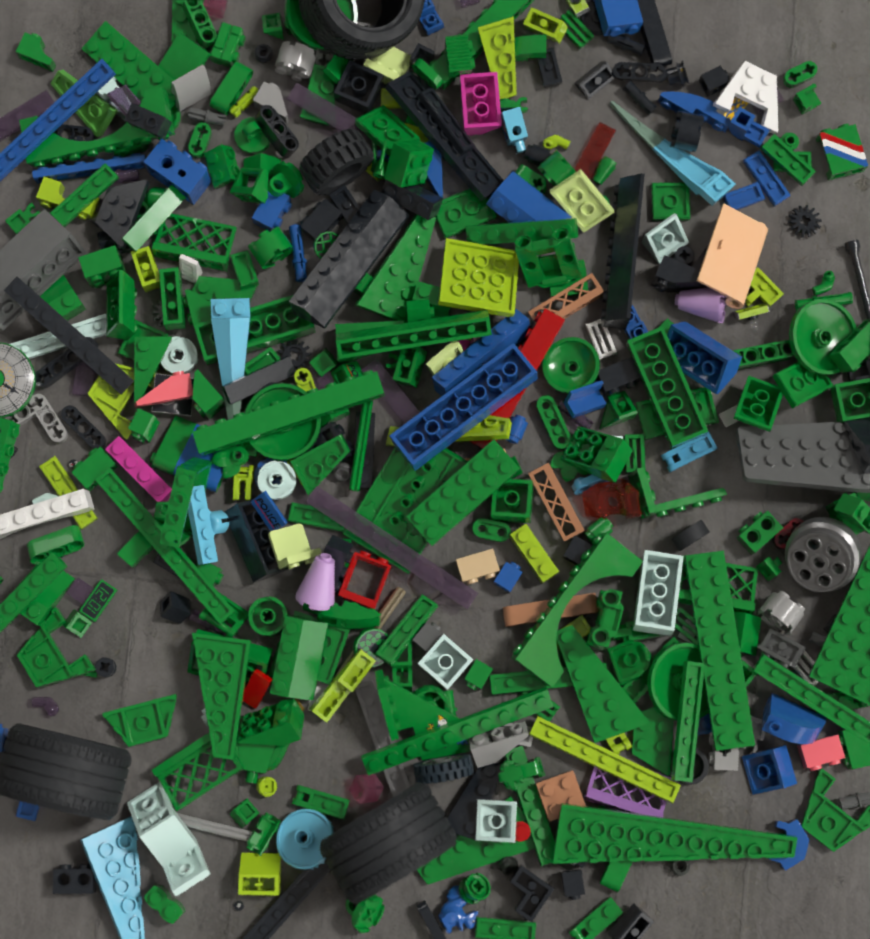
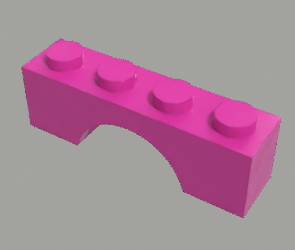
M120 436L105 449L157 502H167L170 499L172 489Z

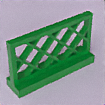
M173 213L170 214L168 219L175 220L176 225L168 229L165 220L159 226L156 240L152 246L154 257L179 262V257L183 254L198 261L201 267L227 272L228 261L237 231L236 226ZM192 223L196 228L186 232L183 225ZM206 226L211 227L214 231L207 236L201 231ZM180 228L184 234L175 239L171 232ZM224 230L231 231L230 237L225 240L219 234ZM198 231L202 238L193 243L189 236ZM167 234L173 240L167 244L160 243L161 238ZM217 235L221 242L211 246L208 239ZM185 238L191 243V245L185 248L180 247L178 242ZM206 242L209 249L199 251L196 246ZM224 246L226 249L225 256L218 255L215 249Z
M682 555L683 565L678 603L692 605L690 590L682 589V582L688 578L685 569V558ZM726 563L727 569H731L735 576L729 579V582L737 577L743 584V587L735 591L729 583L730 590L733 593L731 594L734 612L752 615L755 611L754 601L758 568ZM744 572L753 573L752 580L748 583L740 576ZM746 588L750 593V601L743 600L738 593Z
M209 733L152 769L154 776L158 777L176 811L183 809L244 769L236 754L233 760L236 768L232 771L224 770L226 759H222L220 769L211 767L213 752ZM203 753L210 754L207 766L198 764L200 755ZM186 764L193 765L191 776L182 774L183 767ZM197 766L206 768L204 780L195 778ZM210 769L219 771L218 779L215 782L207 781ZM171 774L177 776L175 787L169 786L165 780ZM181 777L190 779L188 790L178 788ZM194 780L203 782L201 791L198 793L191 791ZM177 791L187 793L185 801L181 804L176 800Z

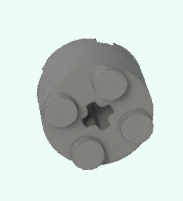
M285 41L281 44L275 63V71L279 74L289 75L292 80L297 82L310 78L317 54L314 55V50L306 45L296 42L294 46L289 45L290 41Z
M779 591V593L773 592L759 609L758 615L762 614L761 619L775 631L778 632L781 629L785 631L784 635H790L803 618L805 608L801 604L790 600V596L784 591Z

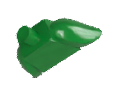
M237 742L235 754L244 768L242 770H247L245 782L257 783L259 773H267L277 768L282 762L290 744L276 746L239 744Z

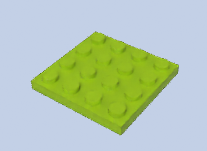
M446 238L438 305L475 312L488 310V314L514 317L519 267L516 251Z

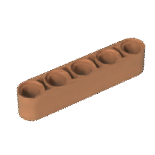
M596 593L573 596L565 607L560 619L598 613ZM549 600L503 607L505 627L537 623L535 621L537 616L541 612L544 613L546 611Z

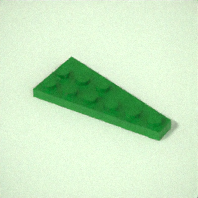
M415 214L405 229V233L397 241L392 252L386 257L374 275V279L366 287L364 294L356 302L355 306L393 321H404V323H407L406 301H412L436 221L435 217L426 220Z
M192 633L213 757L234 760L251 640Z
M510 796V797H508L505 801H514V800H513L512 797ZM517 806L516 822L522 821L526 823L523 812ZM457 836L456 844L452 848L420 867L417 871L427 885L494 863L502 860L504 857H511L535 848L531 836L522 842L515 840V843L481 840L477 842Z

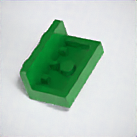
M221 144L204 153L214 188L219 189L235 181L240 169L237 166L236 154L232 147Z

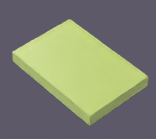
M581 169L550 189V193L572 218H577V226L583 233L614 213V209Z

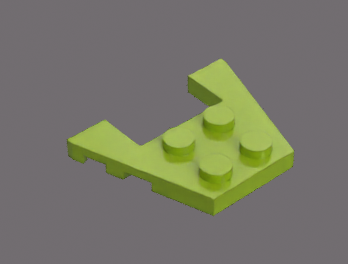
M116 364L134 380V368ZM99 376L88 392V395L121 435L128 440L131 434L128 426H130L131 421L121 416L120 413L134 393V382L121 395ZM155 376L148 385L152 389H154Z

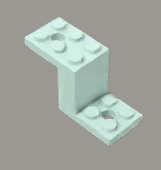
M158 782L127 802L139 837L164 868L169 885L175 896L185 892L210 875L197 839L173 809L161 782Z

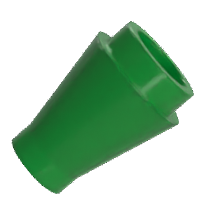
M604 156L603 159H600L592 180L602 185L614 172L617 163Z

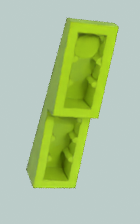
M359 649L309 710L327 723L348 694L355 690L376 660L362 649Z

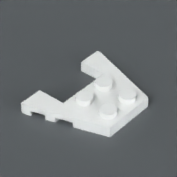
M744 61L731 77L727 86L721 91L718 99L714 101L713 106L728 112L731 110L735 96L764 110L761 125L769 129L770 133L776 134L778 133L777 76Z

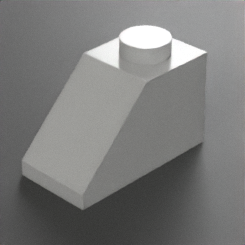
M263 82L253 99L254 106L261 109L264 105H270L277 111L283 121L288 123V115L280 88L274 83L268 84Z

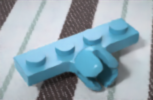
M204 485L194 486L188 513L198 565L218 562L214 535L227 531L229 522L222 523L221 519H227L228 516L222 510L209 511Z

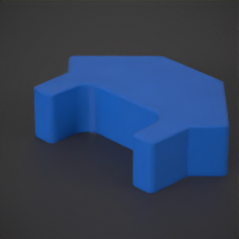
M793 819L788 823L775 821L774 826L783 829L785 835L797 837L795 857L767 858L778 862L783 870H788L806 857L809 838L797 819Z

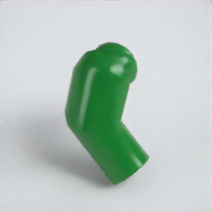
M826 271L821 284L812 287L815 296L832 289L835 281L832 271Z

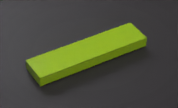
M56 456L39 466L59 496L79 490ZM93 510L73 516L82 530L98 519Z

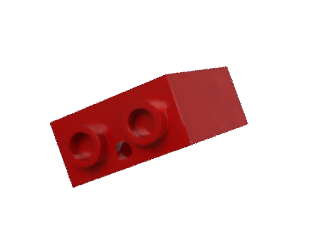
M360 550L359 553L354 552L338 596L367 608L376 609L391 570V565L388 564L389 561L380 557L377 560L370 557L371 554ZM358 560L384 569L373 600L347 590Z

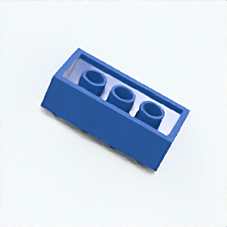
M514 171L495 190L486 204L509 223L572 218L571 215Z
M686 321L670 326L667 337L683 373L715 394H719L736 375L742 356Z

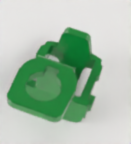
M535 757L533 762L520 766H515L513 760H506L500 765L498 778L499 782L503 783L506 789L517 790L521 787V779L537 774L539 777H543L545 772L540 757Z

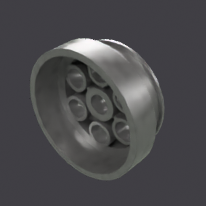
M815 517L799 524L792 532L785 547V561L792 577L804 588L815 592L834 591L846 586L856 575L862 559V549L856 534L846 524L829 517ZM811 539L817 540L819 544H813L811 542ZM830 545L836 546L838 550H832L830 548ZM797 552H803L805 557L799 556ZM816 558H822L824 563L818 562ZM835 564H841L844 568L840 569ZM803 569L808 570L810 574H805ZM822 575H825V576H827L830 580H828V581H827V580H824L821 576H822Z

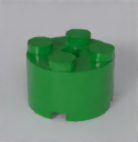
M555 150L538 167L554 187L576 172L558 150Z
M279 226L270 232L268 230L263 231L259 234L260 239L248 245L250 252L264 270L275 266L274 262L278 260L283 261L293 251L292 244Z
M275 597L257 599L248 611V619L252 629L265 637H274L282 633L285 616H289L285 605ZM272 612L271 616L273 617V619L267 620L266 622V617L264 615L266 613L270 614Z

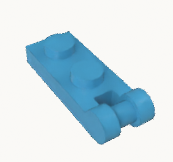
M708 432L702 437L662 454L661 458L663 461H666L667 469L671 473L718 448ZM677 454L680 461L675 463L672 457Z

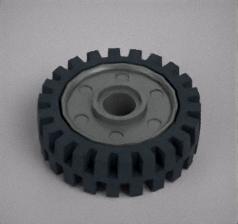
M470 754L437 757L423 760L413 765L416 783L420 782L423 784L452 781L474 773Z

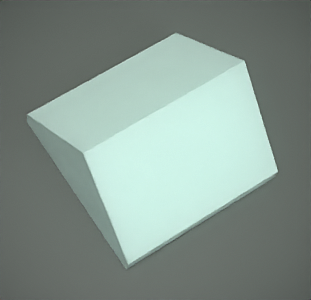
M674 213L646 233L642 243L657 263L660 264L664 255L670 257L676 253L678 248L687 245L689 241L677 214Z
M478 800L476 840L515 843L517 802Z

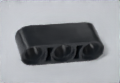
M262 106L255 115V122L282 157H291L299 147L298 139L272 106Z

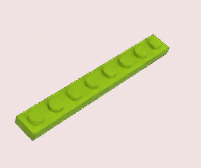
M537 716L530 731V736L671 804L674 803L681 787L680 784Z

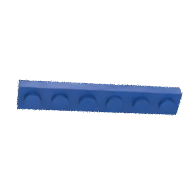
M135 153L131 154L130 157L115 156L110 160L95 159L89 163L80 161L76 162L75 165L67 166L66 164H60L55 168L40 167L32 171L35 182L39 184L42 182L43 177L60 181L91 176L104 163L114 172L146 168L144 165L146 157L145 155Z

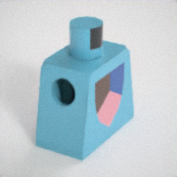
M517 107L503 111L501 113L502 130L507 145H513L516 154L525 152L524 141L528 138L521 108Z

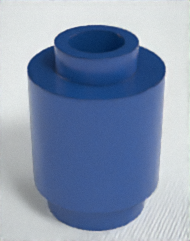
M515 414V417H510L512 422L509 439L505 440L518 444L523 438L528 423L525 421V417Z

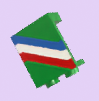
M843 124L837 129L831 130V128L820 131L816 142H821L829 166V170L826 173L828 181L866 170L868 163L856 124L850 126L849 124Z

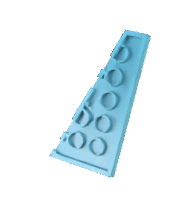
M132 816L84 837L80 841L119 938L145 939L141 909L142 896H140L139 854L137 853L136 841L138 839Z

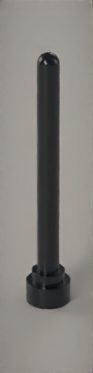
M852 240L844 243L846 252L851 255L866 318L869 319L870 298L858 254L861 246L859 240Z

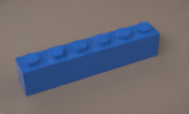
M515 309L514 317H505L491 329L492 335L483 336L432 377L435 391L443 396L511 344L517 345L525 338L529 328H531L529 318Z

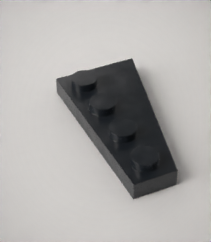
M493 763L480 767L474 774L447 818L451 824L450 828L453 827L456 835L477 842L480 841L476 840L477 801L493 800L499 782L498 773H500L501 764Z

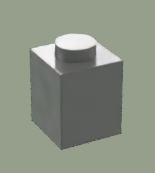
M427 622L412 641L427 653L442 636L440 633L442 629L434 622L431 624Z

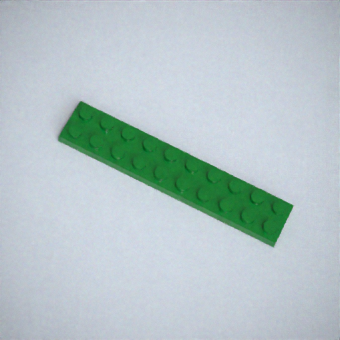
M724 551L685 555L701 663H705L704 685L715 751L755 746Z

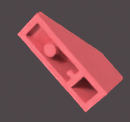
M184 371L174 372L173 376H170L134 404L135 408L192 398L193 387L190 373L184 374Z

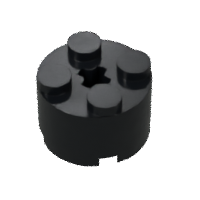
M677 111L675 127L673 126L671 132L670 147L695 152L699 144L704 116Z

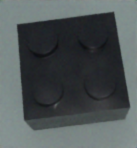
M349 60L334 91L335 101L365 114L369 113L384 84V75Z

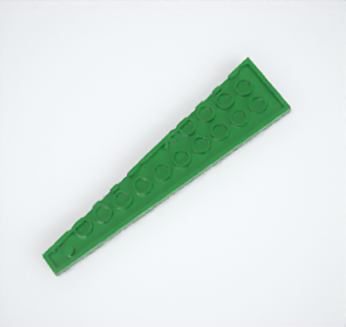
M561 803L552 863L715 860L719 858L753 859L762 857L792 858L795 857L797 837Z

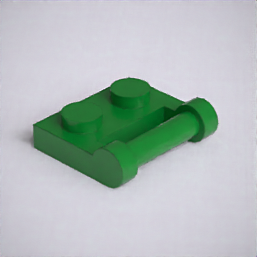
M220 593L235 611L226 620L233 625L232 628L225 623L220 625L206 608L202 611L199 618L203 621H208L226 633L228 638H233L248 619V611Z

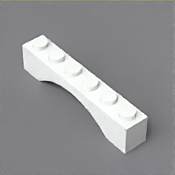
M81 489L0 514V539L34 525L95 510L90 491Z

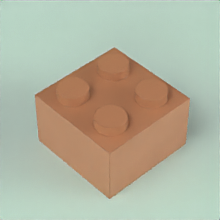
M573 770L535 783L549 822L559 818L561 803L586 806Z

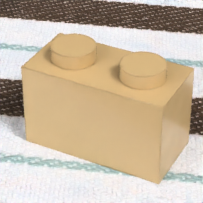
M493 549L456 559L462 583H467V585L477 583L479 578L485 577L486 580L497 577L496 573L500 572Z

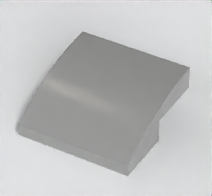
M204 65L171 82V92L176 97V108L179 112L211 94L210 82Z

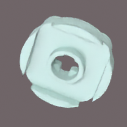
M172 337V342L169 344L161 364L166 371L172 374L178 371H184V374H186L198 362L197 349L192 341L187 338ZM175 352L184 353L181 360L173 358L176 356Z
M270 461L259 471L258 487L262 493L267 491L273 500L284 499L296 487L295 472L285 462ZM273 476H281V484H272L274 481Z

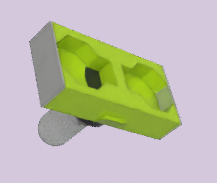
M566 0L576 17L590 11L585 0Z
M762 303L736 310L734 314L735 318L739 320L744 318L752 320L758 318V315L762 313H768L769 308L768 305ZM750 321L751 330L757 332L759 330L758 321Z

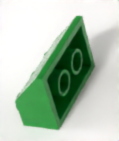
M119 270L107 283L106 337L128 340L137 330V324L135 323L137 288H135V280L123 270Z

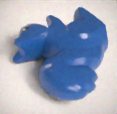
M455 885L448 891V901L442 906L438 915L443 928L448 934L452 932V927L454 926L463 931V924L468 929H472L475 925L476 916L479 913L478 911H472L465 914L462 907L467 903L459 894V885Z

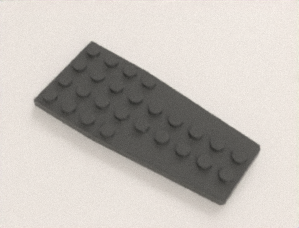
M824 422L773 425L771 432L755 426L739 427L736 432L742 478L745 482L870 493V472H862L844 423Z

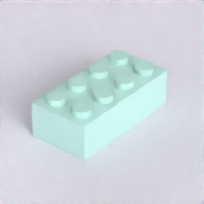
M645 550L642 555L643 562L640 569L633 631L672 636L675 630L683 556Z

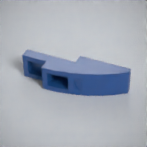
M662 92L660 94L658 102L663 108L671 109L676 113L677 111H685L703 115V122L711 124L719 132L723 131L725 133L731 120L717 112L718 108L713 106V101L683 92Z

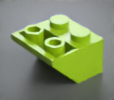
M241 853L238 895H279L281 884V856L279 853H262L261 856L257 853Z

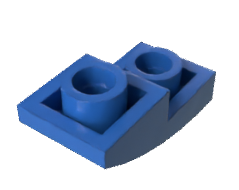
M424 0L423 11L419 21L427 35L443 29L444 23L437 14L431 0Z
M633 305L631 307L630 321L627 328L624 329L629 340L648 332Z

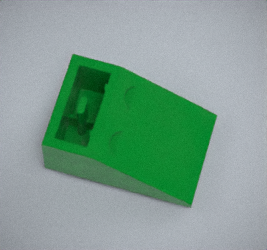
M578 426L560 459L600 479L616 483L633 450L622 438Z
M294 698L282 700L275 705L266 706L253 713H247L242 716L237 742L239 744L285 746L301 740L305 714Z

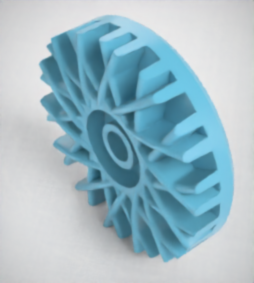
M300 809L290 813L281 822L276 834V846L281 858L290 866L303 870L314 869V867L318 868V865L324 864L326 858H323L319 848L321 840L334 833L331 821L325 815L312 809ZM307 836V840L303 842V838Z

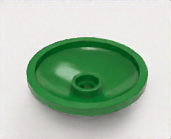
M567 337L555 342L543 359V373L548 383L554 389L568 394L572 390L593 384L600 369V360L595 348L586 340L577 337ZM576 366L575 371H570V368Z

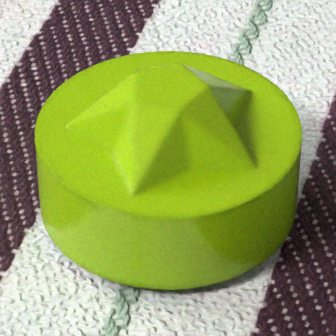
M268 776L261 777L256 785L257 792L265 797L272 796L277 790L276 781Z

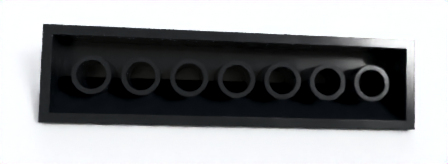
M642 173L620 178L619 183L615 184L614 196H617V200L613 202L612 206L615 219H611L610 224L613 238L609 237L608 243L611 255L607 256L606 266L609 267V273L605 274L604 282L608 286L607 291L603 293V302L606 303L605 309H602L601 320L604 321L603 327L626 329L630 321L645 174Z
M373 190L290 299L289 303L294 315L325 329L408 219L409 214L390 196Z

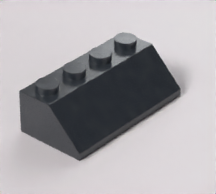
M252 500L237 503L224 512L228 516L227 521L254 583L289 570V568L279 569L268 536L271 531L250 502Z

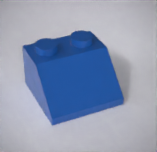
M786 745L742 756L752 795L783 789L797 784Z

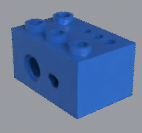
M161 139L144 160V165L152 177L168 188L173 185L186 197L185 200L194 205L211 183L207 171L208 168L199 161L198 163L193 161L192 156L187 152L177 150V146L169 140L166 142Z

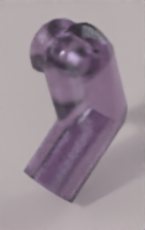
M51 697L32 698V707H44L49 716H55L59 712L58 704Z

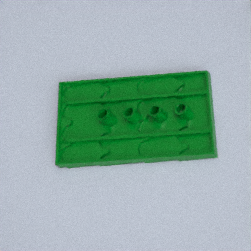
M395 447L343 535L409 574L428 541L406 516L468 461L445 448L414 471Z

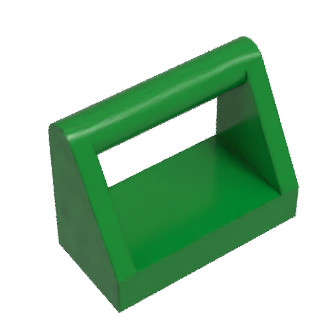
M242 167L230 193L242 202L265 204L268 198V170ZM248 175L258 176L253 187H248Z

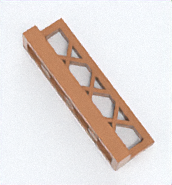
M591 273L533 308L528 314L536 325L534 313L539 310L544 311V307L549 305L547 310L566 319L602 297L604 290ZM590 279L596 287L592 291L582 290L584 283ZM571 290L580 292L578 299L575 301L567 300V294ZM552 302H563L562 309L559 311L550 309Z
M547 463L528 473L564 542L584 533L585 530L550 464ZM544 470L547 475L545 484L538 483L534 475ZM546 488L555 490L556 496L554 501L545 498ZM555 505L564 507L565 513L563 518L554 515ZM564 522L573 524L576 531L566 536L562 530Z

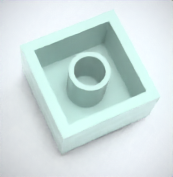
M443 634L420 660L418 665L448 690L471 664L473 659Z

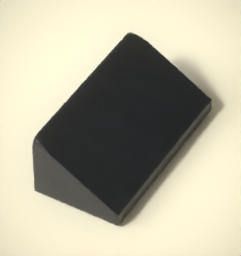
M601 61L574 84L587 99H590L616 77L608 62Z

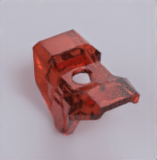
M618 479L616 483L610 481L597 483L582 494L585 516L602 517L605 519L609 515H623L626 519H631L642 515L639 504V491L630 485L626 479ZM610 497H614L617 499V506H611L609 504Z

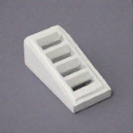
M183 254L180 255L179 270L181 278L196 284L198 277L203 273L198 261Z

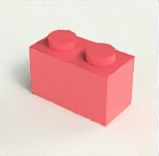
M839 735L821 738L811 744L797 745L803 768H810V771L821 769V764L828 763L829 766L841 763L840 759L845 758Z

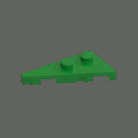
M172 336L135 337L134 403L145 395L150 381L155 376L159 368L158 366L163 360L169 344L172 342Z

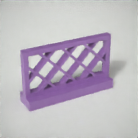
M593 767L584 800L616 811L658 817L664 816L665 800L659 798L661 802L659 810L652 808L648 800L655 797L654 795L647 798L643 790L638 787L628 792L622 782L623 780L617 778V782L609 785L604 777L607 772L602 773L600 769ZM655 772V773H657V774H659V775H661V776H663V777H666V778H668V779L671 780V777H670V776H667V775H664V774ZM601 777L606 788L602 790L592 788L594 780ZM620 783L625 794L616 796L613 794L611 787ZM636 790L640 791L644 799L638 803L634 802L629 795Z

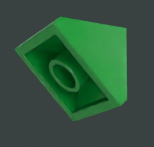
M734 612L740 653L756 656L761 617L743 612Z

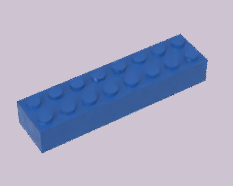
M513 343L389 435L390 439L413 470L416 471L538 379L537 371Z

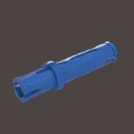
M298 224L289 227L291 244L293 246L292 265L295 268L296 282H304L307 278V259L304 257L301 225Z

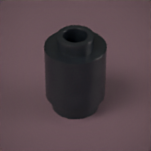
M528 144L524 159L540 166L551 155L550 149L536 144Z

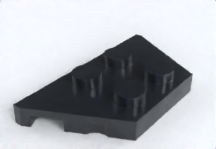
M147 180L107 188L95 223L122 249H126L127 244L121 239L135 225L150 184Z

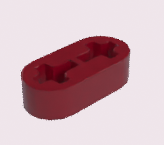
M798 518L789 521L773 537L774 546L778 549H785L786 545L784 543L781 545L778 543L780 540L778 537H783L786 534L790 537L792 534L790 530L794 527L792 523L801 524L804 521Z

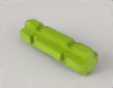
M252 86L248 90L249 93H245L236 102V106L233 105L229 111L234 117H238L241 111H244L253 102L254 97L259 91L255 86Z

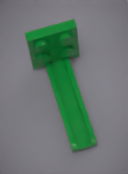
M637 468L628 475L640 519L648 518L652 515H656L657 518L668 515L667 512L672 510L675 513L682 512L688 506L698 508L704 506L703 502L710 501L711 504L722 501L721 498L727 495L726 490L720 488L655 505V493L650 489V476L645 471V468Z

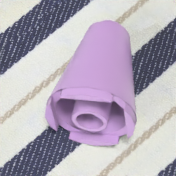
M709 287L681 290L679 294H676L675 305L678 306L679 310L717 323L724 322L726 296Z
M321 553L313 560L296 592L295 597L299 604H309L310 609L319 611L329 610L330 606H334L335 560L331 555Z

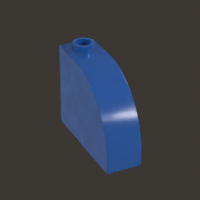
M771 693L763 709L762 730L792 743L811 744L815 742L826 723L825 716Z

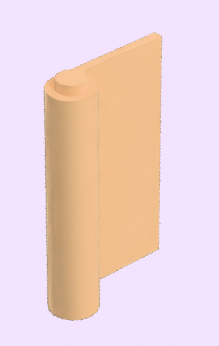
M722 204L696 281L726 296L725 303L731 308L741 309L744 306L768 233L766 225L726 204Z

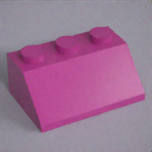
M497 72L460 74L463 129L467 135L485 134L502 127Z

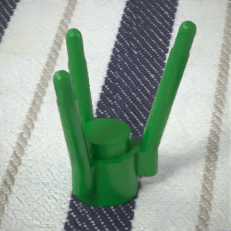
M384 140L380 160L377 163V144L373 141L372 146L374 159L371 172H373L372 175L380 179H385L384 176L388 162L384 161L387 140Z

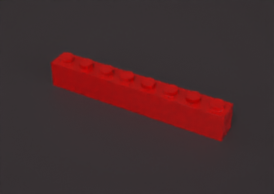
M546 308L543 313L539 311L534 320L537 323L533 329L529 328L525 338L527 341L524 346L520 344L518 347L536 371L565 322L564 318ZM527 388L493 412L491 416L510 419ZM492 440L469 441V443L483 449Z

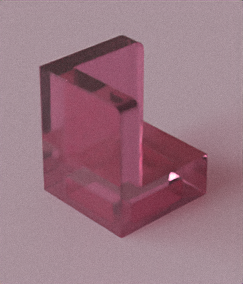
M204 0L203 5L208 15L224 18L228 0Z
M368 774L356 775L349 791L358 804L378 801L384 786L375 774L369 776Z

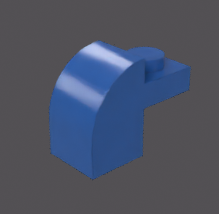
M739 107L729 124L730 132L741 141L744 139L760 148L770 130L754 122L756 115Z

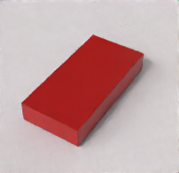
M256 669L244 690L243 701L257 709L273 679Z

